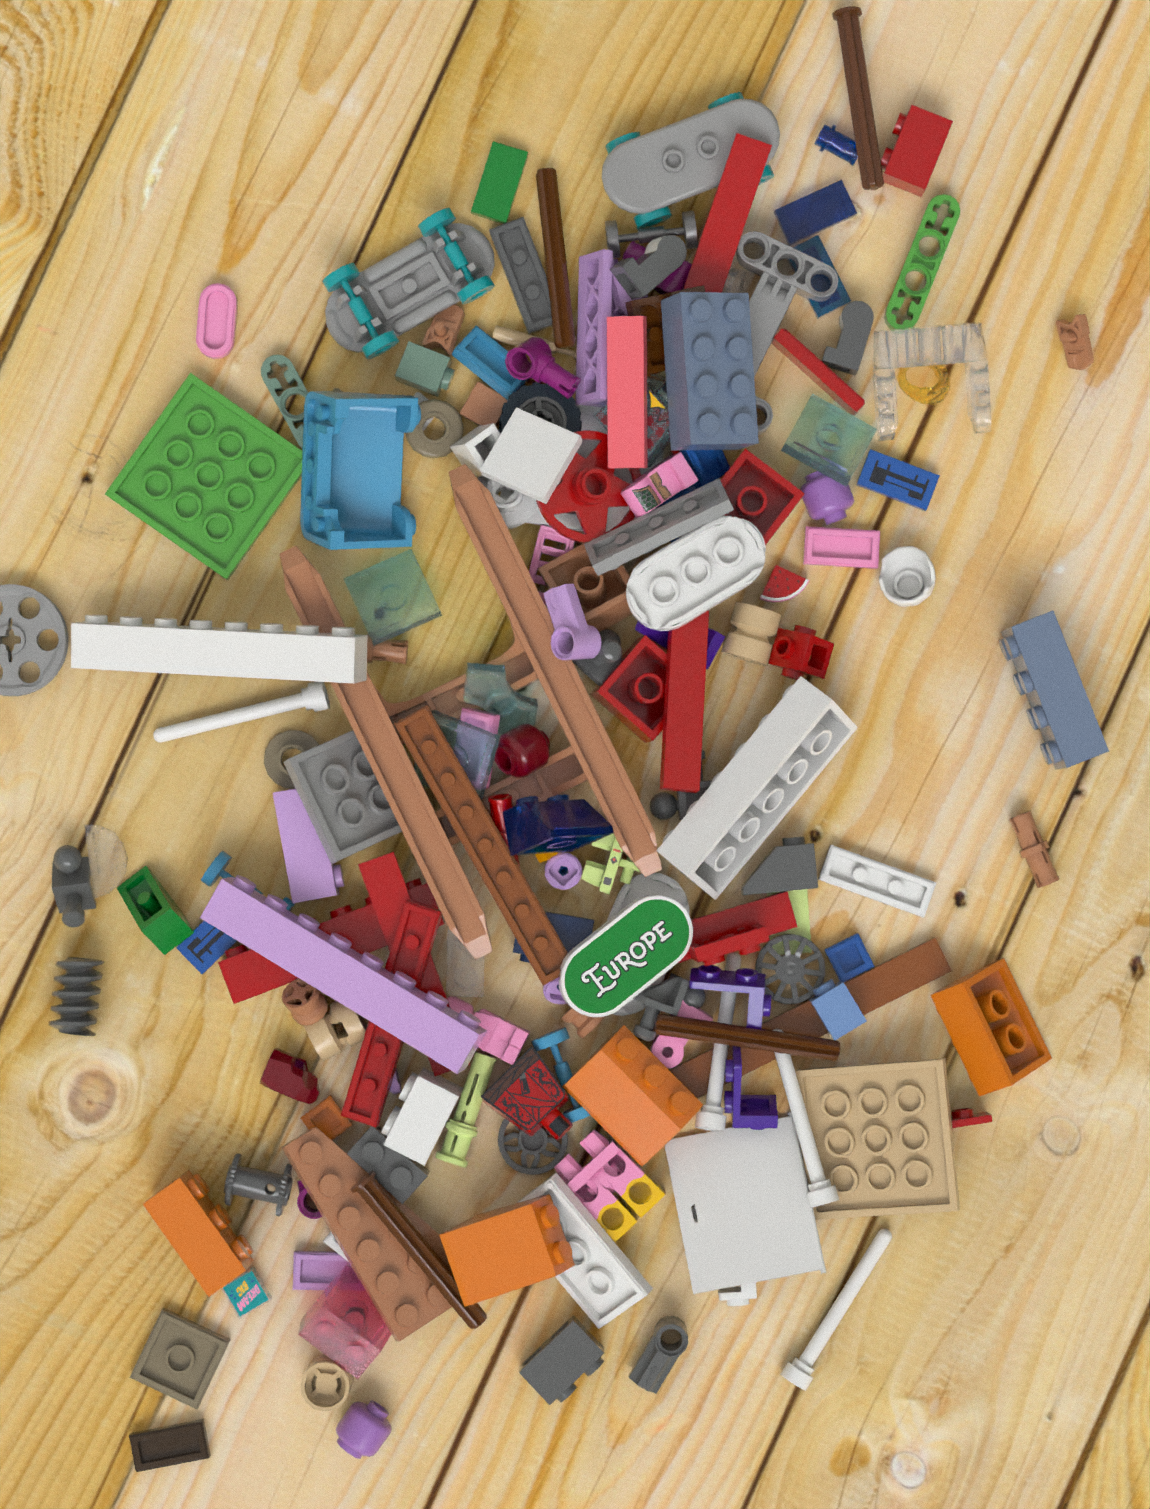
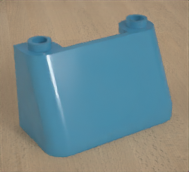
M311 391L307 394L304 404L300 525L304 538L329 550L412 547V536L416 531V520L414 515L410 514L409 509L401 505L404 433L413 432L421 420V409L417 397L411 395Z

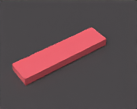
M646 316L607 317L608 468L610 469L648 468Z

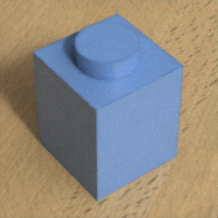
M830 979L812 990L815 996L809 999L834 1041L867 1022L844 982L839 981L834 984L833 980Z

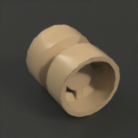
M735 602L730 623L735 627V631L729 632L725 637L721 653L750 663L768 666L772 652V644L768 641V638L776 636L782 615L754 605Z
M338 1001L330 1004V1010L318 1022L304 1026L315 1050L323 1061L341 1053L344 1044L354 1046L362 1042L367 1029V1025L361 1015ZM342 1022L344 1028L338 1032L335 1023Z
M332 1353L322 1354L313 1359L307 1367L301 1382V1393L306 1403L313 1409L320 1411H332L340 1407L347 1399L351 1390L353 1370L344 1358Z

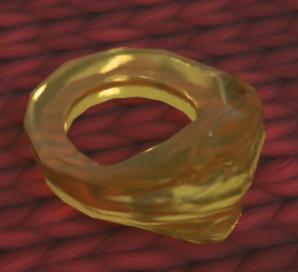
M915 356L906 360L899 367L897 375L899 388L911 399L921 404L935 405L945 400L951 387L950 377L946 367L938 360L931 357ZM915 365H924L932 369L939 380L932 388H920L909 383L906 373Z

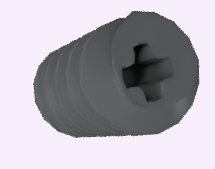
M67 957L65 960L56 962L55 966L65 970L66 973L54 977V981L64 985V989L52 992V996L62 1000V1004L51 1006L50 1010L59 1014L60 1019L49 1021V1026L65 1034L80 1036L96 1035L95 1032L87 1029L86 1026L96 1024L97 1018L87 1012L99 1008V1003L89 997L101 993V989L91 984V982L102 979L103 974L93 969V967L102 965L104 961Z

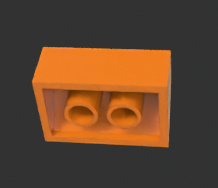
M1004 958L967 974L930 995L979 1097L1012 1086L1052 1059Z
M625 1025L608 1037L562 1086L641 1167L662 1149L703 1106Z

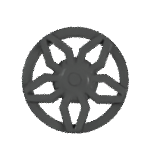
M503 1120L498 1133V1146L503 1159L514 1170L530 1175L542 1174L553 1169L562 1160L568 1144L567 1133L562 1137V1144L555 1138L548 1137L550 1133L543 1127L531 1137L515 1126L520 1132H512L504 1137L509 1121ZM518 1138L519 1145H504L505 1142ZM547 1143H552L560 1151H548L545 1148ZM522 1150L523 1152L520 1155L522 1166L516 1163L507 1151L518 1152ZM539 1153L547 1157H554L547 1165L536 1168L540 1160ZM527 1154L535 1156L530 1168L527 1166Z

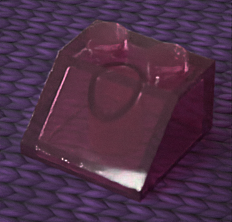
M347 1263L303 1316L298 1335L356 1379H359L382 1351L391 1336V1332L352 1266Z

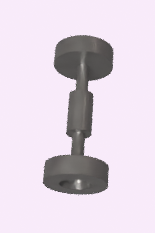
M694 211L682 212L683 227L664 229V226L637 229L638 233L618 235L616 220L605 221L607 248L613 251V258H619V242L639 240V244L649 243L656 238L667 235H684L686 249L697 248L698 239Z

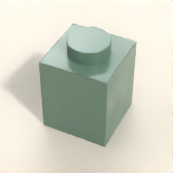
M408 341L395 378L400 383L438 397L441 389H449L455 370L450 368L452 364L450 357Z

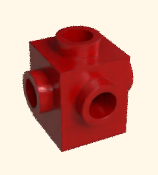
M795 625L793 631L778 628L768 664L781 668V676L798 680L800 676L804 677V675L825 679L834 643L816 637V630L808 627Z

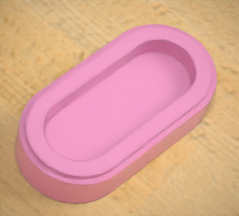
M216 283L207 286L199 298L196 343L200 351L211 359H221L227 356L232 351L235 342L238 303L234 292L224 284Z

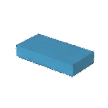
M477 325L452 352L453 357L506 400L530 379L519 380L508 372L505 359L509 351Z

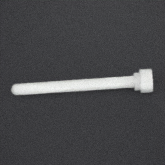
M315 681L308 683V687L302 688V693L161 727L154 731L153 737L155 741L162 743L303 707L306 710L313 709L314 712L330 709L329 698L324 682Z
M736 952L729 953L726 958L725 970L736 971L740 969L741 956ZM721 992L717 1022L732 1024L736 992ZM714 1043L706 1104L701 1107V1112L696 1114L695 1128L717 1132L725 1131L727 1116L723 1115L724 1108L720 1107L725 1077V1059L728 1056L729 1045Z
M774 1029V1030H773V1031L783 1032L781 1029ZM774 1052L811 1184L808 1185L810 1192L806 1193L810 1208L838 1201L839 1196L836 1186H831L830 1179H826L791 1055Z
M888 1229L879 1230L800 1358L795 1357L792 1363L788 1361L780 1375L797 1387L806 1391L812 1382L813 1377L811 1374L814 1371L812 1368L814 1362L892 1239V1234Z

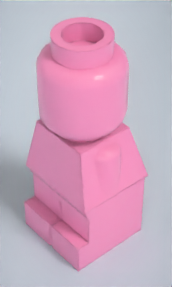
M453 995L447 997L452 1010L460 1013L461 1010L469 1012L481 1021L479 1026L487 1030L478 1048L511 1065L516 1062L530 1031L486 1009L473 1012L474 1007L471 1004Z

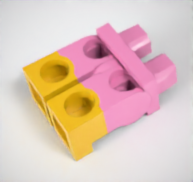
M593 1129L580 1142V1145L593 1158L582 1167L568 1153L554 1168L611 1239L616 1242L638 1222V1218L614 1192L616 1191L640 1218L666 1195V1192L614 1139L609 1142L605 1136Z

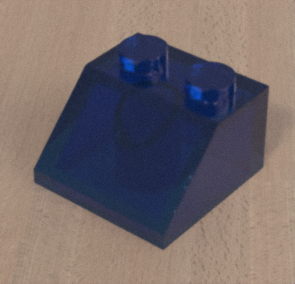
M567 794L549 797L546 799L547 801H539L538 796L520 798L516 800V806L503 811L510 856L572 852L614 833L613 826L585 799L569 800V795Z

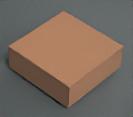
M477 382L459 414L478 426L492 423L496 426L500 420L502 407L508 400L484 384Z

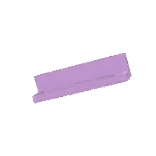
M603 249L579 257L576 376L581 378L579 385H576L578 387L576 390V404L607 408V317H613V312L616 309L612 297V272L610 269L618 263V259H613V251Z

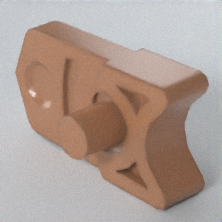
M454 304L435 315L423 339V347L430 350L441 348L448 356H451L465 317L464 310Z
M1086 314L1076 315L1072 322L1066 319L1057 320L1056 326L1060 341L1063 344L1068 367L1076 370H1085L1094 362Z

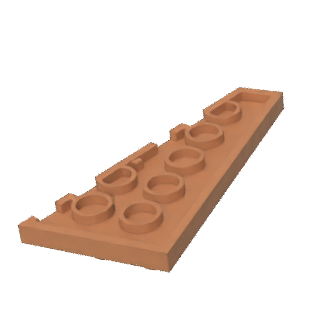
M317 1127L309 1129L281 1147L395 1341L400 1342L452 1308L361 1195L350 1190L357 1181L367 1174L360 1165ZM382 1186L451 1270L439 1236L440 1234Z

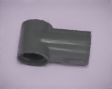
M666 1316L657 1322L652 1337L628 1375L639 1387L648 1392L657 1394L677 1358L687 1348V1327L680 1318ZM668 1329H675L681 1334V1338L674 1344H667L661 1339V1335Z

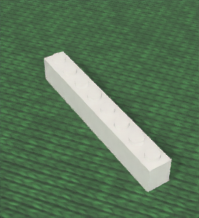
M85 615V621L71 623V668L354 684L367 680L368 635L355 634V628L332 627V633H319V626L296 625V631H283V624L262 623L259 630L248 629L247 622H225V628L212 627L211 620H190L189 626L177 625V619L155 618L154 624H142V617L122 616L120 617V622H108V615Z

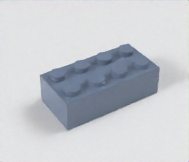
M680 292L661 300L671 451L739 450L759 444L749 293Z
M1054 611L1047 612L1001 631L1003 639L999 640L1000 648L1007 661L1012 659L1017 671L1013 675V680L1019 694H1026L1031 708L1027 709L1026 712L1034 730L1040 729L1044 743L1040 744V748L1048 765L1053 763L1055 770L1063 769L1109 752Z

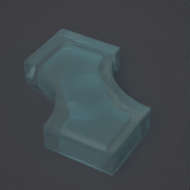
M467 663L463 699L466 703L482 707L488 713L500 715L498 734L502 735L520 724L535 726L538 709L537 699L523 696L509 685L506 679L505 665Z

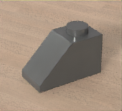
M805 837L783 838V846H776L769 852L741 886V894L750 895L818 888L814 843L805 844Z

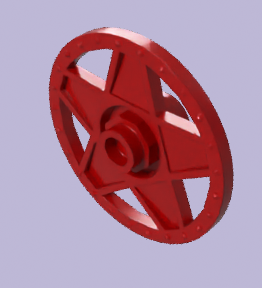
M591 430L574 433L580 435L583 440L600 441L586 458L578 453L575 454L547 504L536 500L542 516L556 532L570 540L581 543L594 540L635 518L629 508L621 522L606 532L608 508L628 507L620 492L629 486L630 483L614 476L615 469L608 468V435ZM629 468L632 481L635 482V479L641 476L640 469ZM576 512L584 534L567 528L554 515Z

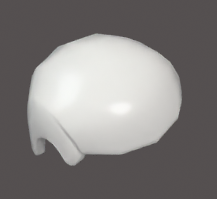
M914 546L897 547L885 555L882 559L879 584L890 602L901 607L916 606L931 595L935 586L936 575L934 565L925 551Z

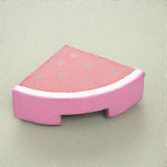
M775 565L760 600L773 603L787 601L801 593L810 580Z

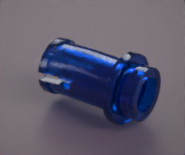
M824 124L814 144L820 147V152L826 150L853 166L858 158L855 140L835 130L836 125L833 124L829 127Z

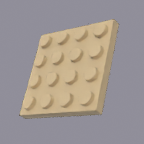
M945 1058L795 1070L825 1178L830 1179L831 1186H836L839 1196L838 1201L813 1207L815 1220L960 1210ZM804 1159L805 1172H806L807 1182H808V1185H809V1184H811V1181H810L809 1173H808L807 1166H806L805 1159Z

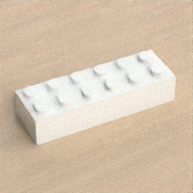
M800 676L795 684L785 690L781 701L771 713L762 718L757 730L747 742L738 747L733 759L724 770L714 776L709 788L700 799L690 805L686 816L676 828L666 834L657 852L716 900L858 727L830 697Z

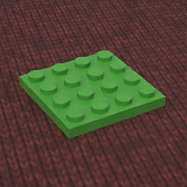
M190 373L105 495L223 578L229 580L301 478L303 451Z

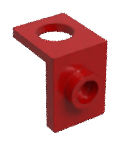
M973 1108L951 1111L952 1128L993 1122L992 1114L988 1112L974 1113Z

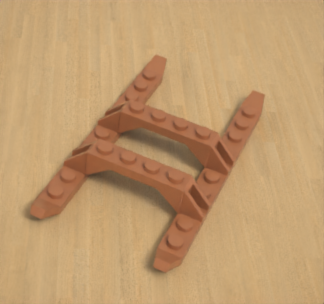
M464 464L449 471L455 507L509 617L515 637L514 644L503 655L489 663L405 702H387L373 684L368 671L366 681L354 684L330 683L450 931L460 940L475 959H478L493 952L485 913L452 847L461 841L443 809L435 812L403 746L406 744L394 723L420 708L428 705L440 728L460 719L462 708L469 707L479 710L532 683L540 681L571 746L550 756L548 763L543 768L524 778L510 776L491 785L487 789L477 792L490 816L488 797L492 795H512L513 816L588 780L620 848L644 877L662 870L659 853L657 852L655 831L572 660H560L552 652L551 636L554 632L551 617L490 491L480 482L469 467ZM294 546L280 553L285 590L302 625L319 626V633H332V627H346L321 574L301 550Z

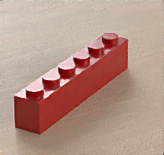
M420 878L406 883L412 901L440 910L427 883L422 884ZM370 897L364 899L366 906L352 911L350 904L330 911L331 919L320 923L318 929L330 936L332 933H337L345 937L352 943L350 948L361 955L364 952L370 953L386 947L387 943ZM443 915L439 926L446 924ZM244 944L225 951L227 959L218 962L233 1004L298 979L295 975L254 950H247Z

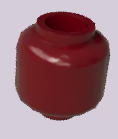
M520 724L503 733L497 739L494 750V759L498 768L503 773L515 778H524L543 768L548 763L550 757L549 738L542 730L531 724Z

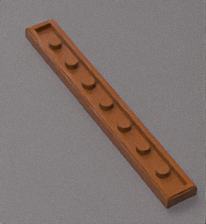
M426 705L394 723L542 985L544 986L560 977V967L568 951L430 708Z
M934 937L844 982L862 1014L865 1015L952 972ZM809 1000L763 1022L761 1028L766 1030L781 1029L786 1033L821 1037L828 1033ZM729 1045L727 1059H732L733 1046ZM740 1047L742 1076L775 1060V1053ZM713 1048L669 1069L696 1098L707 1094Z

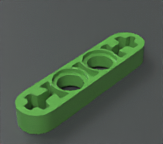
M937 195L928 204L885 310V323L890 330L896 333L908 332L917 323L959 219V203L950 195ZM942 204L948 205V213L952 214V218L946 217L939 230L946 231V236L935 229L925 228L926 223L930 227L934 226L938 213L933 211V207L940 208ZM925 237L934 238L939 243L938 254L931 257L923 255L919 250L921 239ZM912 271L920 272L925 277V287L919 291L910 290L906 286L905 276ZM898 292H901L907 298L920 300L918 305L911 301L907 315L912 317L911 321L905 320L902 325L896 323L897 316L892 314V310L899 311L905 299L904 297H898Z

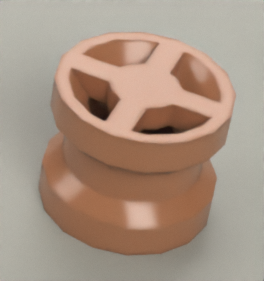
M300 978L289 983L282 993V1001L285 1007L291 1011L293 1019L300 1025H312L322 1019L327 1012L328 1004L325 997L318 989Z
M570 1007L561 1018L566 1023H572L577 1028L579 1037L583 1039L606 1016L589 1017L580 1014Z

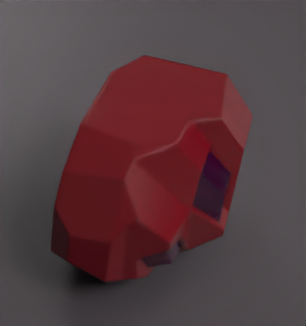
M274 1048L260 1079V1084L306 1104H312L317 1101L321 1092L318 1078L309 1071L307 1061L281 1049Z

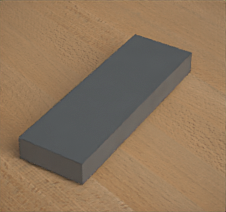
M524 217L490 229L491 239L528 334L531 335L552 327L548 280Z

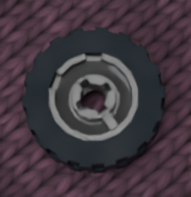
M535 382L532 385L520 387L517 392H513L508 397L507 403H504L502 407L499 432L501 434L516 407L571 432L581 431V412L579 407L577 408L576 401L572 396L567 399L548 384Z

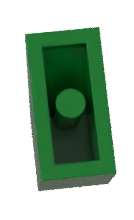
M144 866L117 887L141 932L164 955L194 933L181 909L147 866Z

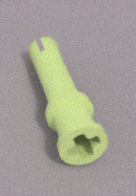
M479 1052L474 1053L454 1118H450L446 1122L445 1127L448 1131L441 1151L436 1152V1158L454 1165L467 1167L468 1161L465 1158L472 1138L477 1137L478 1127L474 1125L483 1101L481 1095L487 1089L494 1064L497 1061L496 1058Z

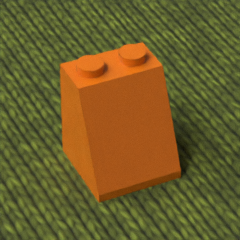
M550 1194L477 1214L439 1235L464 1307L555 1277L575 1265L571 1246L566 1241L560 1224L559 1212L553 1204Z

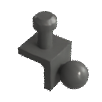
M610 629L599 632L601 636V649L597 656L591 659L572 660L598 686L605 682L622 660L620 637L615 631Z
M703 749L701 755L700 791L697 793L677 791L678 800L670 793H657L650 801V811L654 817L660 820H667L672 818L676 811H678L679 820H682L686 816L690 805L699 800L709 788L711 781H703L702 759H706Z
M72 845L61 846L54 854L52 863V891L59 913H62V922L68 927H79L85 921L84 910L95 909L96 900L90 883V857H82L80 851Z
M671 973L669 979L639 993L633 998L647 1005L640 1024H635L634 1035L645 1041L654 1040L656 1032L653 1031L655 1021L661 1011L677 1016L683 1000L688 1006L700 1009L705 1003V991L689 988V980Z

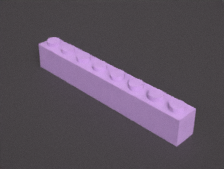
M236 875L235 878L221 879L200 917L202 920L454 1073L458 1074L466 1069L487 1032L486 1029L479 1026L481 1021L476 1016L463 1010L457 1013L447 1007L448 1000L433 991H428L426 994L414 987L416 981L408 975L396 971L394 975L382 967L384 962L368 952H364L361 955L350 948L352 943L345 937L337 933H332L330 936L318 929L320 923L312 917L302 913L298 917L286 909L288 904L285 901L271 894L265 897L255 891L256 884L240 875Z

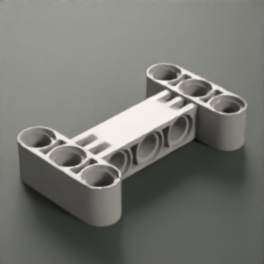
M757 231L748 232L743 235L736 252L737 260L743 268L761 276L749 301L754 377L795 293L813 302H826L834 295L839 282L838 275L831 266ZM753 242L758 243L764 250V255L755 260L749 259L743 251L745 245ZM782 259H790L795 262L797 272L791 276L782 275L777 269V263ZM816 275L827 277L830 281V289L825 292L814 290L811 286V278ZM756 396V408L761 409L766 417L764 424L758 426V435H761L769 428L773 412L769 403Z

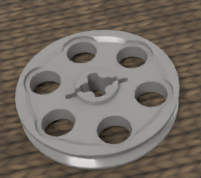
M0 585V601L3 606V611L0 615V665L3 669V675L0 679V695H27L46 686L60 671L68 650L67 626L57 606L42 593L22 585ZM27 598H35L40 604L38 615L32 619L23 617L20 612V605ZM11 619L14 635L21 638L20 643L14 644L12 662L9 646L2 644V638L9 636ZM50 629L57 633L59 641L56 648L45 651L40 647L38 640L43 631ZM27 662L36 663L40 669V676L33 683L24 682L20 676L21 667Z

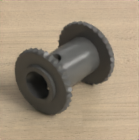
M236 1154L232 1164L229 1166L225 1181V1204L230 1206L234 1195L277 1204L276 1216H281L284 1207L288 1204L292 1188V1166L287 1164L283 1175L241 1166L242 1155ZM267 1184H273L276 1188L275 1191H269Z

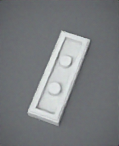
M834 845L829 847L818 880L923 918L936 886L934 881Z

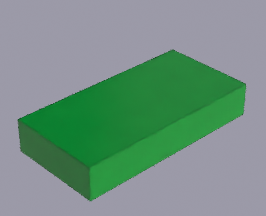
M493 141L471 214L502 224L508 222L529 155L527 151Z

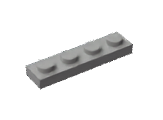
M718 478L585 543L584 546L597 576L610 570L617 569L622 564L642 554L650 553L655 548L675 538L682 537L710 521L721 518L724 514L733 511L734 508Z

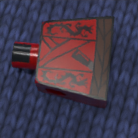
M532 1046L481 1095L483 1102L488 1107L531 1137L543 1126L556 1140H559L573 1126L559 1111L568 1101L567 1094Z

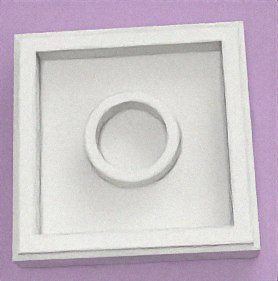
M516 407L480 468L482 476L547 504L583 440L580 435Z

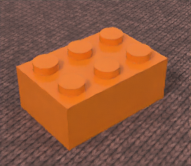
M188 1170L143 1203V1206L205 1293L210 1297L248 1269L254 1261L250 1256L254 1251L242 1234L236 1236L228 1224L232 1220L221 1204L215 1206L207 1195L210 1192V1188L201 1175L197 1173L193 1176L191 1171Z

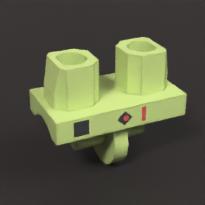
M597 827L591 846L611 851L607 865L587 860L581 879L600 887V892L610 894L618 866L624 867L620 882L626 884L631 883L634 871H640L628 856L626 860L621 859L623 850L620 848L612 829Z

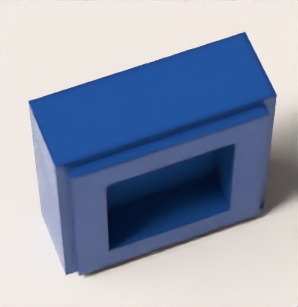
M858 933L824 949L839 981L845 982L875 967Z

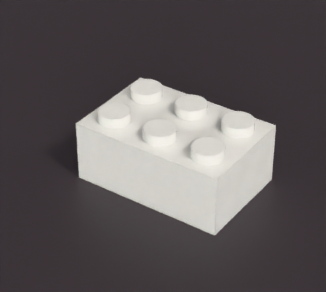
M423 1068L419 1075L412 1072L398 1098L404 1101L402 1108L395 1106L381 1131L382 1134L387 1136L383 1145L425 1166L463 1087L441 1076L435 1077L434 1073L426 1068Z

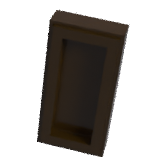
M204 1419L133 1432L129 1435L136 1472L208 1459L211 1456Z

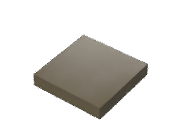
M163 1308L130 1378L198 1409L231 1339Z

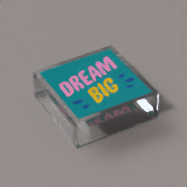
M254 1266L221 1288L239 1319L273 1299Z

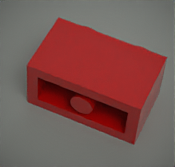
M911 105L907 115L900 113L892 134L898 136L894 149L886 147L881 159L882 170H885L883 173L884 183L922 197L953 121L914 105Z

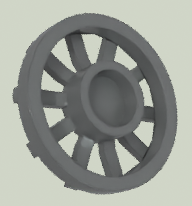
M784 934L771 939L762 947L755 963V970L758 973L762 974V968L775 970L776 974L765 979V994H771V999L784 1004H797L810 999L815 995L812 990L821 985L825 977V962L822 953L812 941L800 935ZM788 940L800 942L795 954L790 953ZM783 941L785 955L780 956L772 946ZM805 945L813 950L814 954L802 960L800 956ZM767 952L777 960L776 964L763 963ZM818 959L819 970L805 969L806 964ZM804 974L818 976L813 987L803 978ZM779 979L781 983L774 994L766 985ZM798 982L809 991L798 997L796 987ZM786 984H790L793 998L781 997Z

